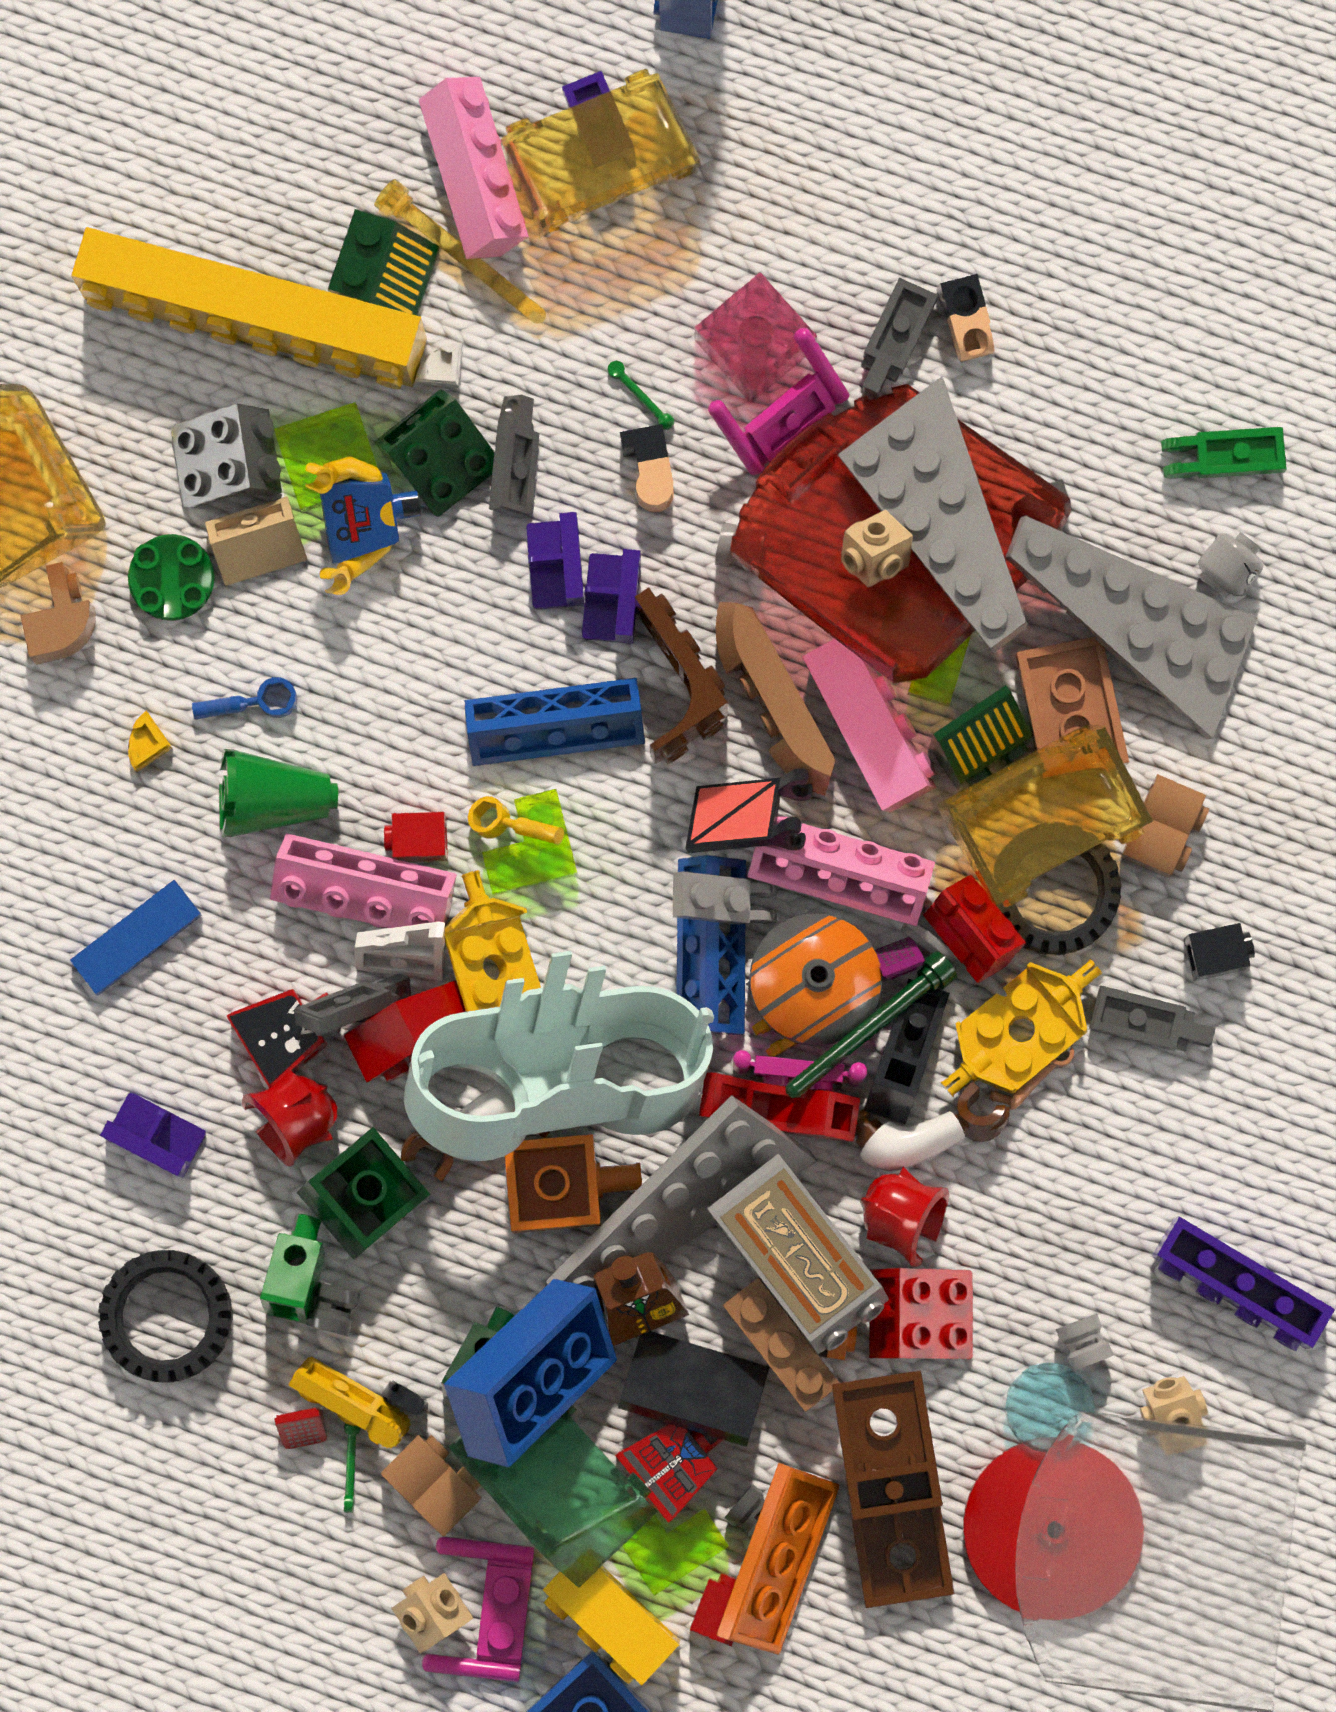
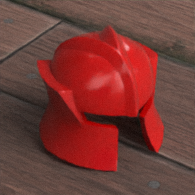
M291 1070L269 1089L258 1093L245 1094L242 1098V1107L245 1110L257 1108L268 1120L266 1124L255 1131L256 1134L279 1160L290 1167L295 1164L300 1154L309 1146L333 1140L329 1131L337 1119L338 1109L335 1100L327 1092L328 1085L318 1084L304 1076H297Z
M902 1167L899 1175L885 1174L878 1177L870 1184L866 1197L860 1199V1204L863 1208L864 1225L867 1230L866 1239L896 1250L911 1267L920 1266L923 1259L916 1253L919 1236L937 1241L949 1202V1190L946 1187L923 1185L904 1167Z

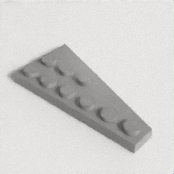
M941 376L840 452L838 456L881 512L887 510L913 535L911 548L913 553L990 651L995 653L1027 629L1028 624L945 381Z
M1027 516L1021 517L1005 559L1043 593H1048L1067 610L1066 613L1075 622L1083 624L1096 636V640L1144 684L1152 686L1168 701L1167 704L1178 714L1182 713L1191 721L1202 736L1206 739H1213L1255 627L1257 617Z
M731 1095L546 1282L549 1284L553 1279H558L594 1288L593 1276L597 1272L611 1267L614 1260L618 1257L630 1256L633 1258L646 1252H653L660 1260L717 1225L707 1208L777 1154L782 1157L795 1175L818 1161L809 1149Z

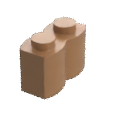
M1157 774L1145 798L1121 858L1167 878L1172 876L1174 869L1182 872L1192 851L1191 847L1185 845L1191 830L1200 832L1210 809L1203 806L1206 795Z
M418 1435L380 1474L444 1537L482 1499L476 1492L482 1485L465 1467L456 1472L444 1460L450 1452L433 1435H430L426 1440Z

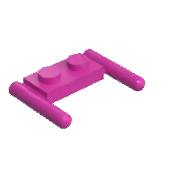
M807 328L798 329L794 334V339L815 373L813 375L808 373L743 428L745 430L744 433L722 401L715 400L708 407V412L750 475L761 473L765 468L764 464L767 462L772 464L836 410L834 405L841 404L849 398L848 390Z
M740 1050L733 1057V1069L740 1075L746 1074L750 1069H754V1076L763 1077L762 1083L786 1087L789 1080L794 1079L814 1061L756 1055L755 1062H752L750 1054L747 1051ZM857 1062L847 1072L844 1071V1064H839L814 1084L810 1090L832 1091L833 1084L842 1085L843 1079H847L851 1086L857 1087L863 1083L867 1075V1068L863 1063Z
M440 1537L436 1542V1550L439 1554L488 1560L476 1659L426 1654L422 1660L423 1669L426 1672L519 1682L535 1547Z

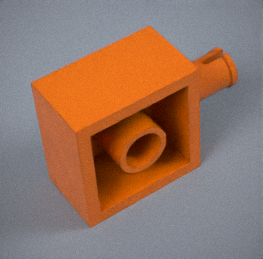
M593 1134L523 1140L514 1151L505 1155L512 1233L601 1226L599 1198H603V1193L637 1190L642 1185L640 1162L601 1167L600 1162L596 1163Z

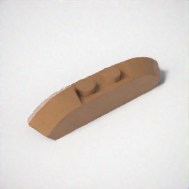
M719 602L715 631L720 660L727 674L738 670L744 672L739 677L745 693L750 700L757 697L765 712L760 714L759 717L768 735L771 738L778 735L780 741L768 749V751L786 774L794 769H806L809 773L807 784H812L813 792L825 796L834 769L835 758L754 609L739 603Z

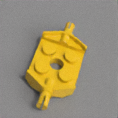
M479 870L463 874L461 877L463 878L469 900L464 903L465 908L446 924L445 943L466 1012L500 1007L507 980L524 978L522 994L527 990L541 988L520 920V916L526 914L527 909L496 898L489 899V895L485 893ZM485 958L496 963L499 970L497 980L491 979L486 975L483 968Z
M1089 959L1074 974L1066 977L1029 962L1023 972L1003 987L1007 996L996 993L961 1023L959 1021L955 1023L963 1062L960 1064V1068L940 1083L952 1097L972 1080L974 1083L979 1080L996 1089L1014 1094L1088 1032L1080 996L1083 994L1082 989L1102 974L1098 966L1095 967V963ZM1018 1019L1029 1020L1035 1027L1033 1037L1026 1042L1015 1041L1009 1034L1011 1024Z

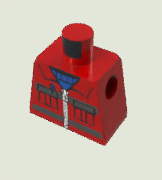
M668 1424L623 1449L615 1456L669 1523L718 1469L707 1453L723 1440L695 1431L689 1433L685 1428Z

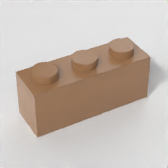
M756 1278L723 1304L727 1312L805 1412L832 1392L831 1384L839 1383L759 1278Z

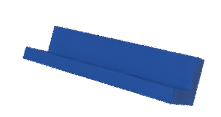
M637 678L464 700L472 766L646 744ZM630 694L631 697L630 701L615 703L608 701L612 696ZM581 701L584 703L581 707L569 709L565 707L568 702ZM537 706L541 708L537 713L524 714L521 712L529 707ZM490 712L498 714L493 719L478 721L475 719V714Z
M711 855L678 859V872L720 876V868L731 869V877L746 879V860ZM677 918L676 994L689 1001L699 1011L700 1008L705 1007L712 1010L714 1020L708 1024L711 1033L745 1034L746 924H730V932L725 937L719 928V922ZM723 955L730 963V975L726 980H724L719 972V960ZM723 998L730 1007L729 1024L718 1023V1008Z

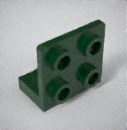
M442 389L438 390L374 441L382 454L398 467L413 489L417 490L419 497L436 517L445 513L493 473L494 450L458 401Z

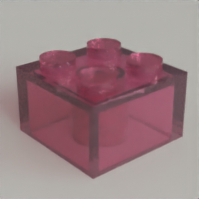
M761 272L695 326V341L750 404L806 358L794 339L795 332L800 328H807L816 341L817 335Z

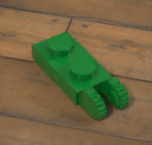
M1283 427L1197 432L1195 436L1166 438L1161 441L1162 452L1178 453L1196 449L1197 462L1172 463L1163 467L1164 478L1167 479L1190 478L1198 476L1199 479L1285 473L1287 470Z

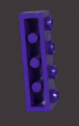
M1180 1216L1172 1220L1151 1256L1160 1262L1157 1267L1159 1271L1178 1282L1182 1280L1183 1276L1199 1285L1195 1292L1216 1305H1219L1223 1299L1238 1308L1234 1314L1237 1318L1255 1328H1258L1260 1323L1265 1324L1276 1331L1273 1339L1293 1351H1297L1299 1346L1305 1349L1313 1348L1335 1311L1331 1306Z

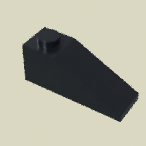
M908 979L906 986L913 980ZM937 989L934 992L928 990L894 1019L863 1110L906 1124L950 995L949 992Z

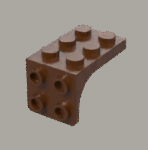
M648 587L634 597L636 614L686 686L691 699L687 713L681 722L650 744V756L655 764L663 760L667 764H671L689 751L687 745L699 736L703 740H707L725 727L723 721L728 717V702L724 697L723 688H725V685L716 670L711 665L705 669L699 661L701 658L698 653L701 650L687 629L680 633L675 626L674 616H676V613L662 593L655 597Z

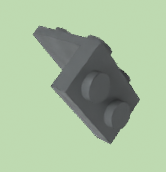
M236 403L173 426L171 431L181 499L185 507L197 508L240 493L266 497L282 493L280 482L281 470L276 457L273 438L274 426L270 418L269 409Z

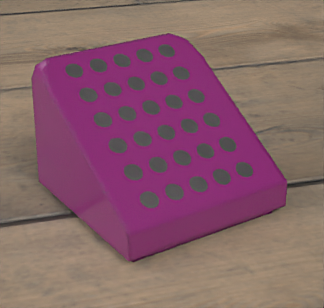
M910 937L875 949L880 962L879 968L882 973V981L885 982L918 970L925 962L922 953Z

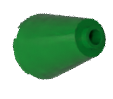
M224 749L222 753L220 770L227 771V775H223L222 784H219V827L223 829L222 837H234L328 818L330 809H337L338 783H331L329 774L234 749Z

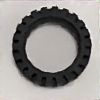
M1063 823L1043 824L1021 833L1001 852L991 875L990 898L1025 940L1026 943L1023 948L1043 955L1054 954L1056 956L1074 953L1099 939L1111 925L1120 904L1121 877H1119L1117 863L1110 855L1111 852L1092 833L1088 834L1082 831V828L1074 825L1071 827ZM1060 847L1074 851L1089 863L1097 877L1098 898L1094 911L1084 923L1069 931L1050 932L1036 928L1022 917L1014 903L1012 883L1016 869L1027 856L1040 849Z
M175 1250L147 1252L126 1262L122 1268L112 1275L111 1281L105 1286L102 1293L103 1298L101 1303H99L98 1313H100V1321H98L99 1331L102 1333V1341L105 1348L109 1350L111 1357L129 1373L153 1382L181 1381L193 1377L208 1368L224 1350L232 1330V1301L221 1277L201 1259ZM173 1272L188 1277L200 1287L208 1303L209 1322L203 1339L193 1351L178 1359L158 1360L145 1356L131 1344L124 1330L123 1309L127 1296L138 1282L156 1273Z

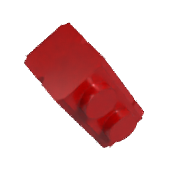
M972 875L961 879L943 890L923 915L961 964L965 965L966 970L976 983L982 982L1005 968L1026 943L1011 921L1004 916L988 896L986 890Z

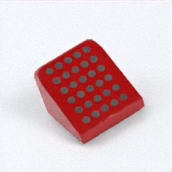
M320 1407L276 1415L277 1418H274L277 1431L285 1449L322 1443L327 1440L323 1410Z

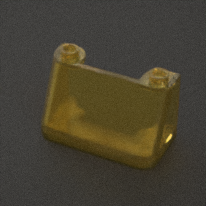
M648 69L640 70L624 78L626 85L532 124L529 118H525L505 128L507 135L502 137L501 146L540 238L560 230L559 226L569 221L568 217H571L572 222L579 220L584 214L654 185H663L668 182L669 175L672 178L677 177L679 181L698 173L701 166L700 158L658 73L650 75Z
M0 384V588L92 539L103 531L106 526L101 509L40 401L30 389L21 384Z
M1093 724L1080 727L983 780L953 794L937 805L944 822L992 903L996 905L1003 903L1004 907L1011 906L1028 896L1026 889L1032 884L1031 880L1106 840L1113 841L1119 839L1121 844L1129 843L1145 833L1143 827L1153 822L1106 727Z

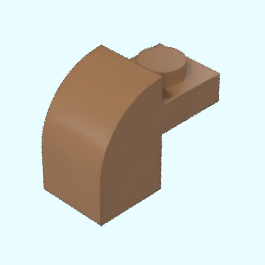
M63 562L46 565L54 608L20 615L29 658L36 665L72 656L86 645L94 631L96 622L95 607L89 600L76 602L75 599L82 598L80 582L77 573H70Z

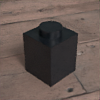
M1241 923L1191 933L1184 938L1194 981L1244 971L1251 966L1249 959L1255 957L1251 935L1249 932L1243 933Z

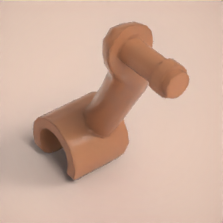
M1071 1046L1068 1058L1065 1061L1054 1059L1018 1089L1013 1097L1000 1094L998 1091H991L989 1099L993 1102L996 1101L1010 1105V1110L1016 1109L1056 1067L1063 1068L1070 1064L1074 1057L1073 1047Z

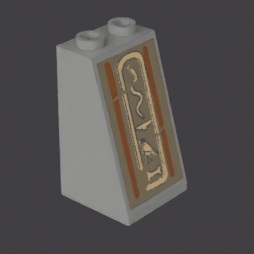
M779 1154L707 1208L727 1239L818 1355L825 1349L830 1351L841 1345L847 1339L848 1331L861 1321L867 1323L876 1318L884 1309L883 1304L889 1300L876 1278Z

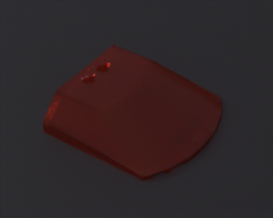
M908 384L891 387L892 393L880 396L877 400H869L867 395L854 400V407L836 416L831 412L792 439L772 459L756 480L755 491L748 500V503H744L739 512L740 520L735 536L732 535L730 547L731 556L892 683L927 678L975 632L912 550L908 567L899 571L894 577L884 579L870 587H867L856 575L850 574L841 562L845 530L854 523L862 522L881 511L842 463L838 454L920 393ZM958 419L1004 558L1021 517L1027 516L1062 531L1071 514L1070 498ZM1005 559L1017 591L1028 578Z

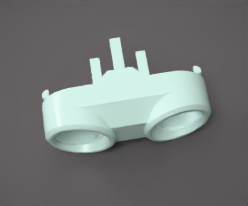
M572 952L552 953L543 988L527 990L522 994L524 978L507 980L500 1007L452 1014L437 1020L424 1030L414 1046L404 1091L405 1109L413 1127L429 1144L450 1156L470 1161H488L501 1158L514 1151L523 1142L526 1135L597 1123L609 1130L629 1135H645L660 1132L684 1119L693 1109L699 1098L713 1052L712 1034L708 1026L714 1020L713 1012L707 1007L700 1008L699 1011L683 997L658 987L632 986L601 991L606 966L588 968L583 989L572 984H565ZM643 1039L661 1044L677 1058L683 1070L684 1081L672 1086L644 1091L634 1085L620 1087L604 1078L594 1079L602 1049L623 1040ZM451 1067H463L480 1071L495 1079L507 1090L514 1101L515 1112L476 1116L455 1111L442 1104L429 1092L430 1078L439 1070Z

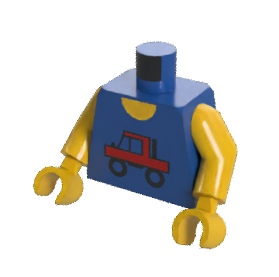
M350 456L328 462L323 466L310 462L305 467V471L317 475L315 481L305 484V487L320 494L332 564L339 563L337 569L325 567L319 573L321 579L329 580L334 578L333 585L326 589L325 593L335 595L345 594L350 588L351 581L371 568L391 550L392 545L399 542L396 520L421 516L417 490L392 494L387 473L380 472L376 466Z

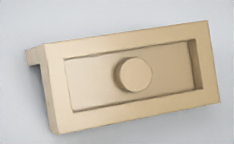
M288 496L205 522L210 545L225 586L308 560Z

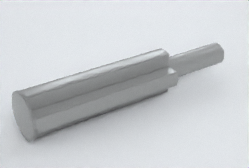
M920 914L917 926L907 923L903 924L901 928L903 933L930 954L934 951L940 952L949 960L959 977L970 985L974 982L965 965L961 964L923 914ZM991 976L979 983L993 995L997 993L1007 996L1003 989L1004 986Z

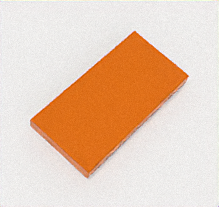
M778 1463L717 1636L779 1655L838 1493L839 1484Z

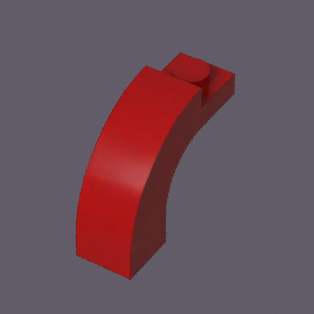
M707 1072L703 1083L699 1116L709 1118L732 1095L788 1135L854 1142L860 1098L832 1091L808 1089L800 1097L793 1099L786 1094V1087Z

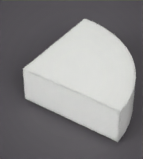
M462 343L446 344L423 361L417 371L416 385L459 388Z

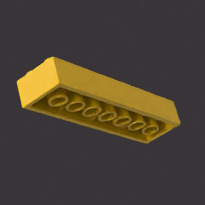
M89 227L85 228L71 274L83 298L87 299V304L93 308L102 311H112V307L129 311L128 315L130 317L152 323L154 318L170 322L169 326L184 333L193 334L195 329L209 332L212 339L224 344L235 345L236 340L253 344V350L269 356H276L278 351L294 355V361L310 367H318L319 362L335 366V372L351 378H359L360 373L376 377L378 384L391 389H401L402 385L414 386L427 341L420 316Z

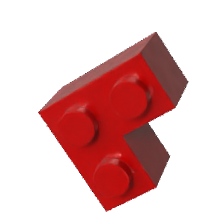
M456 980L398 1000L344 1035L366 1083L383 1076L386 1082L389 1083L408 1074V1064L411 1062L414 1046L424 1030L443 1017L466 1012L459 986Z

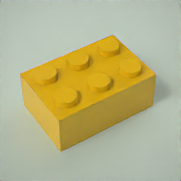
M584 1547L572 1557L543 1589L548 1595L544 1604L562 1621L569 1615L581 1627L577 1633L579 1638L594 1652H597L602 1647L613 1658L609 1666L627 1684H630L635 1679L642 1686L680 1644V1639Z

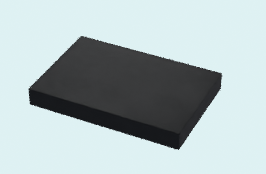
M649 1331L639 1337L618 1409L747 1447L770 1367Z

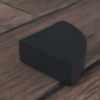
M394 1380L392 1382L389 1381L382 1393L384 1397L417 1417L421 1416L428 1404L426 1402L427 1399Z

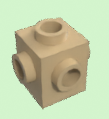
M884 510L862 522L854 523L845 530L841 562L850 574L856 575L867 587H870L884 579L894 577L899 571L909 566L913 535L887 510Z
M1185 1376L1164 1378L1157 1381L1154 1386L1142 1389L1146 1406L1140 1408V1414L1148 1434L1154 1432L1165 1455L1208 1441L1202 1417L1208 1415L1203 1394L1200 1389L1193 1391Z
M445 1573L430 1583L425 1576H422L402 1590L406 1599L391 1608L400 1621L401 1627L408 1634L420 1654L474 1619Z

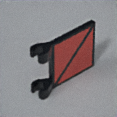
M798 768L788 772L781 778L696 786L686 841L687 853L769 845L788 850L802 849L805 845L806 835L805 833H800L802 826L800 819L790 817L777 823L781 796L796 801H806L811 798L813 786L812 784H807L809 779L808 771L804 768Z

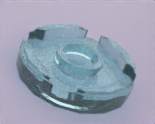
M1047 1362L1030 1366L1013 1381L1007 1392L1005 1414L1009 1428L1021 1443L1035 1451L1055 1453L1069 1450L1083 1440L1092 1425L1095 1403L1091 1388L1085 1380H1082L1079 1375L1075 1374V1371H1072L1066 1365Z

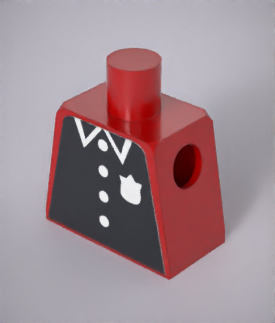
M294 989L227 1015L228 1020L269 1088L276 1084L290 1070L296 1074L328 1045L323 1036H317L315 1032L296 1025L294 1010H296V1007L304 1005ZM326 992L314 1000L327 996L328 993Z

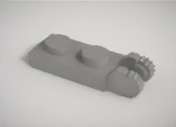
M692 872L673 873L674 918L737 925L777 922V912L765 909L750 910V896H757L758 898L777 896L776 885L751 883L750 879Z

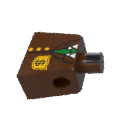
M646 1252L633 1258L630 1256L618 1257L614 1260L611 1267L599 1271L593 1276L594 1288L613 1346L689 1315L674 1276L653 1252Z

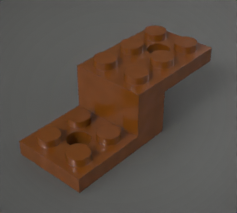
M921 1370L831 1384L865 1608L954 1595L940 1507L943 1506ZM879 1409H888L896 1417L894 1431L886 1436L876 1434L870 1426L872 1414ZM907 1543L915 1550V1561L907 1569H898L890 1561V1552L896 1544Z

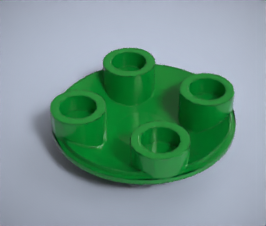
M161 535L147 541L145 544H141L136 548L128 570V585L134 601L147 614L161 620L175 621L192 616L206 604L214 587V568L209 555L197 542L182 535Z

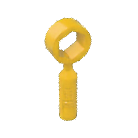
M492 796L478 799L469 809L468 824L477 834L486 839L499 837L505 832L507 827L513 828L516 834L557 845L562 842L564 837V830L561 827L523 817L515 820L510 819L508 808ZM491 807L496 808L497 818L487 828L481 827V817Z

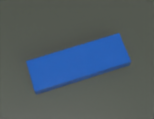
M173 880L71 958L70 961L94 993L99 996L200 918L202 914L179 884Z

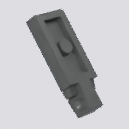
M899 277L863 354L864 359L861 368L868 370L869 373L862 385V394L877 400L886 379L897 382L899 375L903 374L938 300V294Z
M525 395L505 396L503 398L497 425L489 501L490 510L518 519L530 518L532 514L540 433L534 431L532 423L534 399Z
M397 974L376 983L363 981L296 1007V1010H294L296 1025L315 1032L317 1036L335 1035L341 1031V1027L354 1022H365L392 1003L412 996L410 977Z
M1101 985L1099 986L1089 1030L1171 1051L1179 1050L1184 1052L1187 1050L1188 1043L1210 1047L1216 1028L1194 1023L1195 1012L1186 1010L1184 1006Z

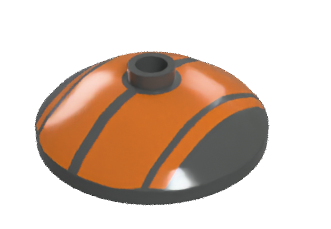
M812 913L795 916L773 928L758 946L749 974L752 1000L764 1022L785 1039L809 1046L837 1043L873 1014L882 988L880 962L875 949L867 937L849 922L827 914ZM814 968L823 969L826 973V980L822 983L814 982L810 976L811 970Z

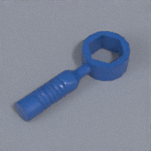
M272 677L260 685L257 697L245 698L237 695L192 703L194 719L197 720L239 713L249 706L259 705L266 715L273 718H283L294 711L297 705V693L288 680L281 677ZM284 685L291 693L287 707L270 710L264 702L268 688Z

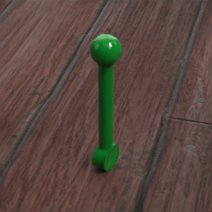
M616 360L608 365L609 376L613 379H620L658 419V425L662 424L663 430H669L674 426L673 416L663 413L625 373L622 362Z
M345 1423L344 1431L348 1435L344 1513H353L356 1436L360 1433L361 1428Z

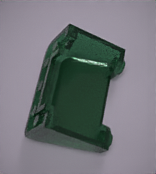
M574 1405L557 1419L509 1468L468 1457L460 1435L449 1446V1449L537 1550L578 1588L658 1512L646 1499L652 1492L634 1472L626 1477L578 1426L575 1419L571 1416L577 1410Z

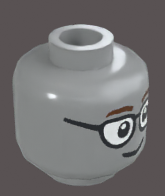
M1242 532L1236 538L1227 533L1219 534L1198 561L1199 568L1203 571L1199 578L1225 598L1229 594L1240 596L1245 593L1263 570V562L1256 555L1261 547Z

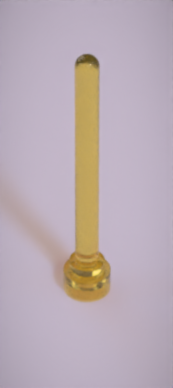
M393 179L385 186L374 203L376 208L388 217L393 215L397 219L400 217L404 218L533 323L540 324L546 319V312L541 306L481 258L466 259L462 243L412 204L413 198L408 195V188L396 179Z

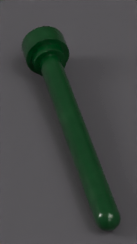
M934 951L924 959L923 966L917 971L918 977L786 1085V1094L793 1099L800 1097L928 990L933 992L938 988L944 990L957 979V973L949 960L938 951Z

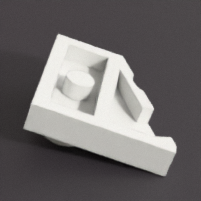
M432 922L358 932L355 943L356 970L393 975L402 974L409 977L442 981L445 968V923Z

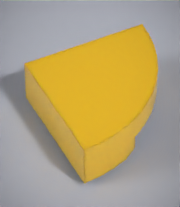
M147 710L135 721L129 738L128 756L136 772H139L173 748Z

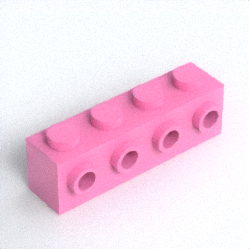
M480 77L445 78L419 99V104L466 259L501 257L529 236L513 187V180L503 154L501 140L497 134L489 108V101Z
M847 631L802 656L882 811L893 812L937 788L931 778L936 775V770L924 751L920 754L918 753L912 741V738L916 736V732L905 713L901 715L897 713L891 701L896 698L895 691L885 675L878 676L871 663L876 660V655L864 636L858 638L857 634Z
M777 816V823L788 817ZM803 823L800 833H805L806 841L802 849L788 850L774 845L755 847L748 878L914 926L918 924L935 864L934 861L921 858L916 854L903 853L879 846L871 841L858 840L837 834L830 829H820Z
M286 833L275 860L270 900L285 903L290 907H303L324 912L337 918L345 917L370 923L378 928H395L432 922H444L446 926L450 916L457 874Z

